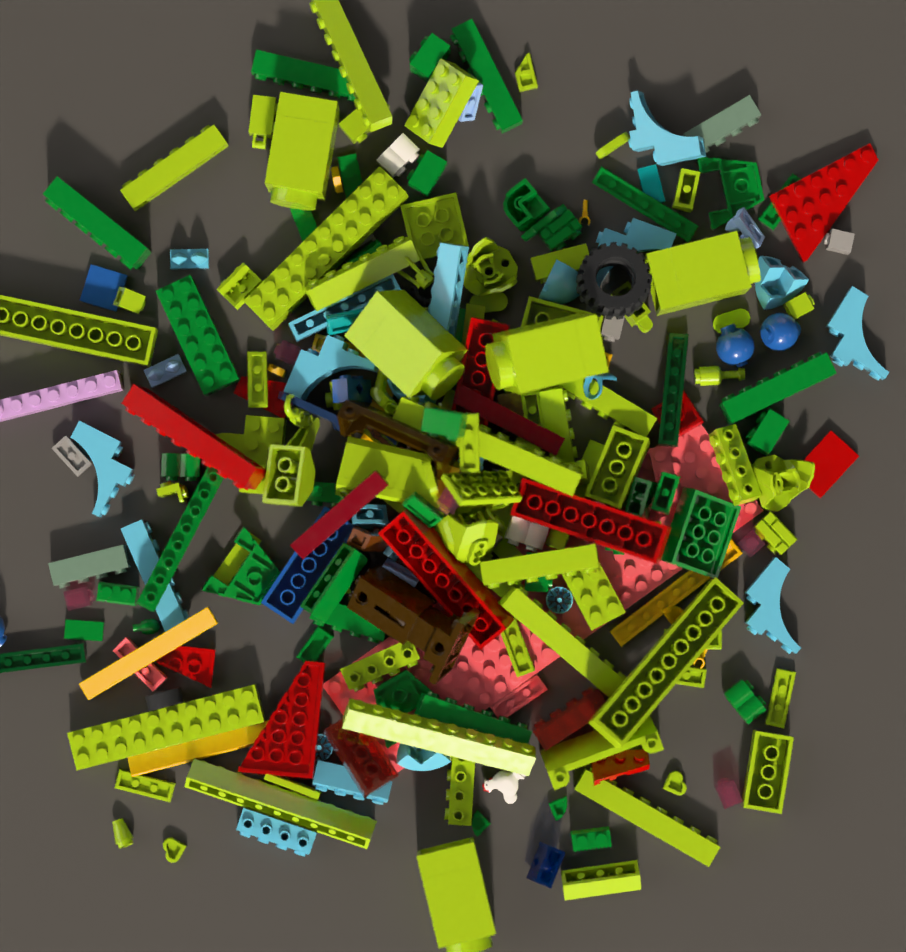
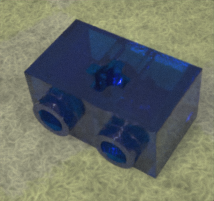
M540 842L526 878L552 888L565 852Z

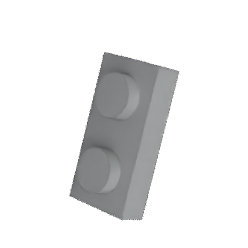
M64 436L52 447L53 451L77 477L92 465L67 436Z

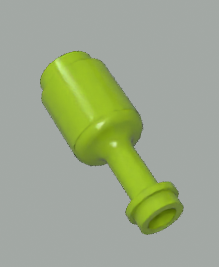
M705 366L694 369V383L700 386L720 385L723 379L738 378L739 381L745 380L744 368H738L737 371H722L719 366Z

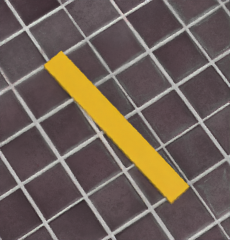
M732 538L721 570L743 554ZM690 570L609 632L622 647L663 615L662 609L675 606L708 581L710 577Z
M208 606L79 683L87 699L90 700L219 622Z
M268 721L127 757L131 776L135 777L192 762L194 759L200 760L253 746Z

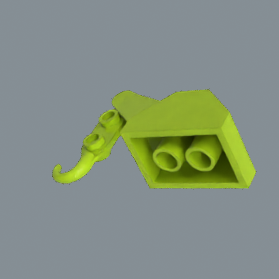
M289 394L285 399L284 410L290 421L300 428L287 445L270 444L262 502L266 504L303 506L313 491L315 468L311 451L320 427V420L318 417H312L309 412L301 408L291 409L290 402L294 398V394Z

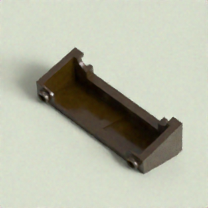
M346 400L337 415L340 433L346 438L348 436L351 437L353 433L357 432L363 435L368 427L428 454L432 459L431 466L436 469L435 478L441 481L443 474L450 472L460 454L459 447L439 438L428 436L427 433L393 419L392 415L359 400Z

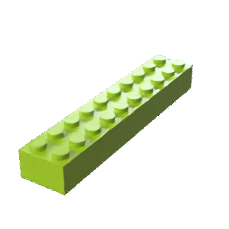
M379 166L243 301L274 331L308 297L304 289L308 285L307 283L313 279H322L327 272L336 270L345 259L409 198L407 192Z
M0 295V336L147 367L151 366L158 329L155 327Z
M405 395L401 397L393 419L421 431L425 407L438 408V405L429 401L423 403L418 396L407 397ZM482 424L481 426L479 425L480 457L570 496L574 495L583 474L580 471L581 467L573 463L566 465L562 463L563 459L552 455L550 458L545 456V451L541 449H529L526 447L527 444L522 441L516 440L513 442L508 440V435L501 432L497 434L492 433L491 428ZM440 434L439 437H436L459 447V438L457 441L448 440L446 435Z
M716 577L711 579L588 723L617 749L623 747L744 602Z
M257 684L72 731L67 733L77 771L265 722L266 719Z

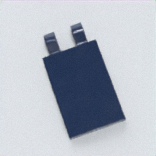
M280 391L277 398L285 401L289 394ZM295 396L291 399V405L331 422L333 428L336 431H340L337 415Z

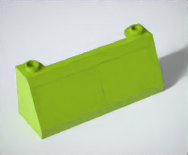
M348 436L336 483L335 495L344 498L377 470L389 483L376 496L377 498L403 503L404 499L416 491L438 509L444 517L450 515L454 497L444 482L435 478V467H432L439 494L433 496L430 494L421 461L422 458L429 457L428 454ZM455 461L449 473H460V463L458 461Z
M649 715L624 746L618 749L597 730H593L539 751L553 789L556 790L568 784L570 780L568 771L638 745H642L643 749L648 753L664 750V747Z

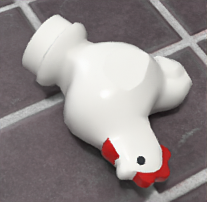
M501 770L494 777L484 780L482 787L488 793L493 789H498L503 793L504 800L511 804L517 800L518 780L525 779L526 775Z

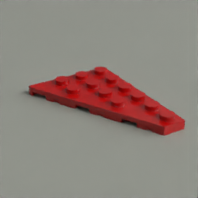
M870 143L769 196L802 262L809 259L878 162V158Z
M305 661L300 672L294 678L292 685L270 716L268 723L258 735L252 748L248 751L244 761L238 767V772L314 778L326 663Z

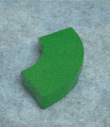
M562 204L554 209L546 217L529 228L521 238L527 242L536 236L540 230L567 211L566 206Z

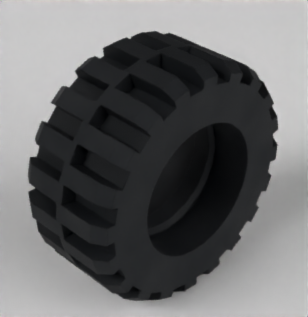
M611 242L610 246H607L606 243L601 244L598 249H592L580 265L576 279L578 284L576 287L577 293L581 295L580 300L582 304H587L586 309L590 312L593 309L598 317H601V314L605 315L606 319L609 320L612 317H616L617 320L623 319L625 315L629 317L633 315L635 310L638 311L642 307L650 292L652 274L649 273V263L645 264L646 258L643 254L639 256L636 248H627L628 244L622 243L621 246H617V242ZM608 266L623 269L632 281L630 291L621 296H612L603 292L596 282L599 270Z

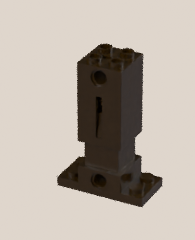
M379 564L372 569L369 568L364 575H360L355 582L356 588L348 597L350 601L347 608L404 645L409 641L424 651L423 658L433 664L430 670L431 677L429 682L434 685L452 671L481 611L474 607L469 612L465 611L461 618L456 614L448 617L433 607L435 602L433 599Z

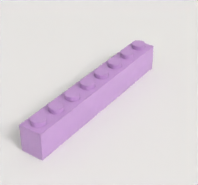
M115 370L1 399L0 422L124 391L120 372Z

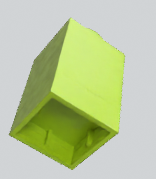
M280 92L265 178V185L268 191H272L271 203L287 208L312 211L316 210L317 200L325 201L340 116L338 101Z
M737 231L650 252L645 255L646 259L644 262L645 264L649 263V273L652 274L650 292L656 316L746 294L751 288V284L761 280L759 263L750 237L739 239Z
M405 290L377 291L344 335L407 397L427 395L432 400L439 399L454 387L465 369L460 360L467 352V349Z
M577 313L494 333V342L487 344L485 348L488 371L497 390L505 389V391L522 394L609 372L597 314Z
M474 837L417 850V861L438 948L446 947L447 952H480L493 946L491 936L496 935V929Z

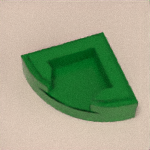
M566 796L548 803L555 821L559 820L566 812L568 804Z
M477 809L472 817V829L478 837L491 823Z

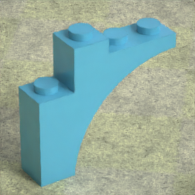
M640 91L631 92L629 102L634 111L632 121L636 130L629 131L630 139H628L632 150L640 152L655 149L653 151L654 161L661 166L706 157L704 139L702 137H685L669 132L651 114L645 101L644 93Z
M633 218L632 222H627L624 232L627 235L605 228L604 232L599 231L596 242L599 243L598 248L604 243L607 246H610L611 242H617V246L625 243L628 244L627 248L632 249L634 247L638 250L637 253L672 247L676 233ZM614 266L604 267L599 270L596 276V282L599 287L604 277Z
M852 286L826 325L830 334L836 337L841 336L830 357L833 358L832 361L841 367L843 365L847 366L853 361V366L860 370L865 369L869 371V376L875 380H884L889 371L884 369L874 359L863 336L862 315L869 296Z
M336 334L333 337L327 335L320 353L309 348L307 351L301 349L283 392L294 394L295 397L306 401L310 392L322 380L334 373L348 369H365L378 373L379 369L366 356L365 358L358 356L359 352L348 348L349 344L344 342L345 338Z
M79 421L70 438L78 442L93 461L98 477V495L92 514L102 517L110 509L108 504L110 499L115 498L119 491L118 484L124 487L127 484H131L135 476L133 474L134 469L114 460L115 456L119 457L121 454L123 442Z
M773 557L744 592L748 595L746 599L753 605L759 604L745 621L748 625L746 629L753 635L757 633L762 635L766 630V635L774 642L778 640L783 644L781 646L783 650L789 654L791 652L797 654L801 647L795 643L787 632L780 611V593L790 568L778 558Z

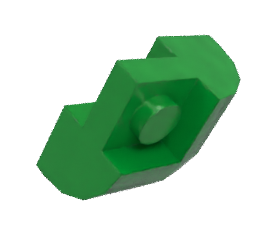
M526 178L511 188L505 195L503 209L507 217L520 231H527L536 224L537 220L550 211V208Z

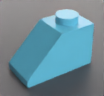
M366 504L352 517V524L363 529L385 526L388 524L386 505Z

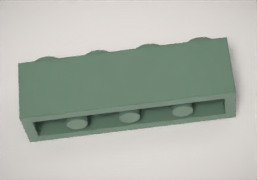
M749 95L685 132L683 136L702 137L704 139L705 152L707 153L710 151V146L715 144L717 147L726 141L725 138L729 135L734 137L741 133V128L746 125L751 127L758 123L761 113Z
M125 545L48 563L53 586L59 585L60 589L71 586L70 582L78 581V584L89 582V578L94 576L97 579L108 577L107 573L114 571L116 575L127 572L126 568L131 567Z

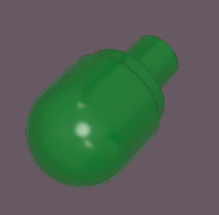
M144 619L141 621V624H132L133 632L142 631V634L145 635L155 634L160 628V624L156 619Z

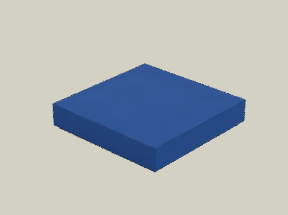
M91 264L80 301L117 312L118 307L113 305L119 287L125 288L128 275Z

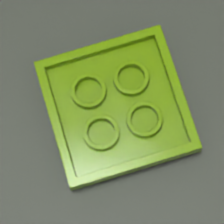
M456 192L400 205L407 236L411 239L414 248H418L424 259L437 257V249L440 243H452L469 247Z

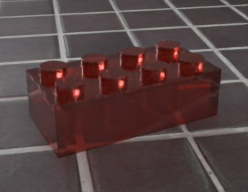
M590 686L581 692L583 696L578 699L575 697L565 703V708L562 710L557 708L549 714L550 718L545 721L542 718L533 724L535 728L532 731L545 751L586 725L606 701L598 688Z
M342 718L326 728L324 735L365 799L397 779L399 774L375 736L342 728Z

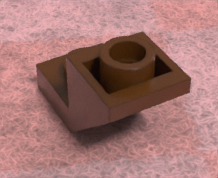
M354 525L346 544L363 552L384 551L387 543L378 534L382 529L375 526L372 532Z

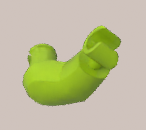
M378 371L375 386L370 389V396L385 410V413L394 416V411L398 405L385 390L388 377L383 372Z

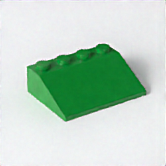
M683 487L661 561L718 579L741 506H734L733 503L699 490Z

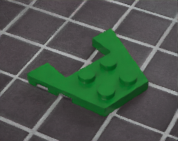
M706 157L696 159L700 174L714 171L720 172L727 209L708 213L711 230H715L727 223L736 215L739 209L745 208L747 211L765 200L756 162Z
M242 527L233 541L248 550L249 554L228 585L210 575L202 590L261 605L262 600L281 572L247 529Z
M407 669L373 689L377 705L393 710L397 709L404 713H409L417 707L422 692L426 694L428 691L433 692ZM384 739L387 749L397 743Z

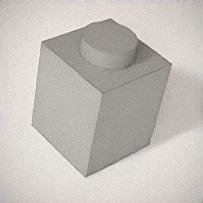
M832 229L825 235L824 244L827 245L826 250L848 255L851 253L855 234Z
M606 316L604 317L601 329V336L604 337L603 340L615 342V339H620L625 316L619 320L616 317H612L611 320L606 319Z

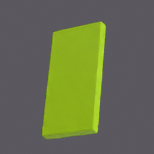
M503 470L444 473L441 477L459 506L517 503L523 498L518 488Z

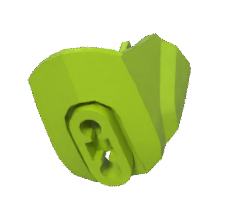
M485 237L476 243L468 254L464 287L478 297L493 292H503L517 283L518 266L507 249L498 246L494 240ZM504 260L509 262L507 267L501 265ZM486 270L493 271L491 275L485 274Z
M776 455L756 459L752 469L762 494L759 497L762 507L773 512H778L786 507L793 498L810 487L814 477L815 464L804 460H783Z
M489 509L484 511V515H482L481 511H478V521L469 525L465 523L461 514H458L456 518L452 515H447L435 525L447 550L459 562H469L470 565H478L491 554L496 541L498 522Z

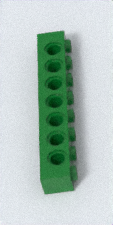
M213 467L206 468L136 604L152 612L155 611L224 477L217 473L218 469Z

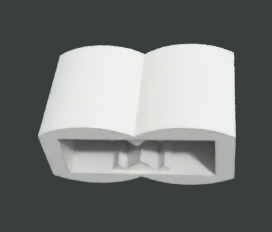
M402 133L376 161L392 177L396 175L399 177L406 170L404 166L409 161L413 163L419 157L418 152L420 149Z
M511 516L504 538L508 539L507 543L519 546V543L526 545L525 549L537 552V549H543L549 528Z

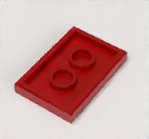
M831 430L804 458V461L815 464L814 477L809 489L819 498L832 487L859 457Z

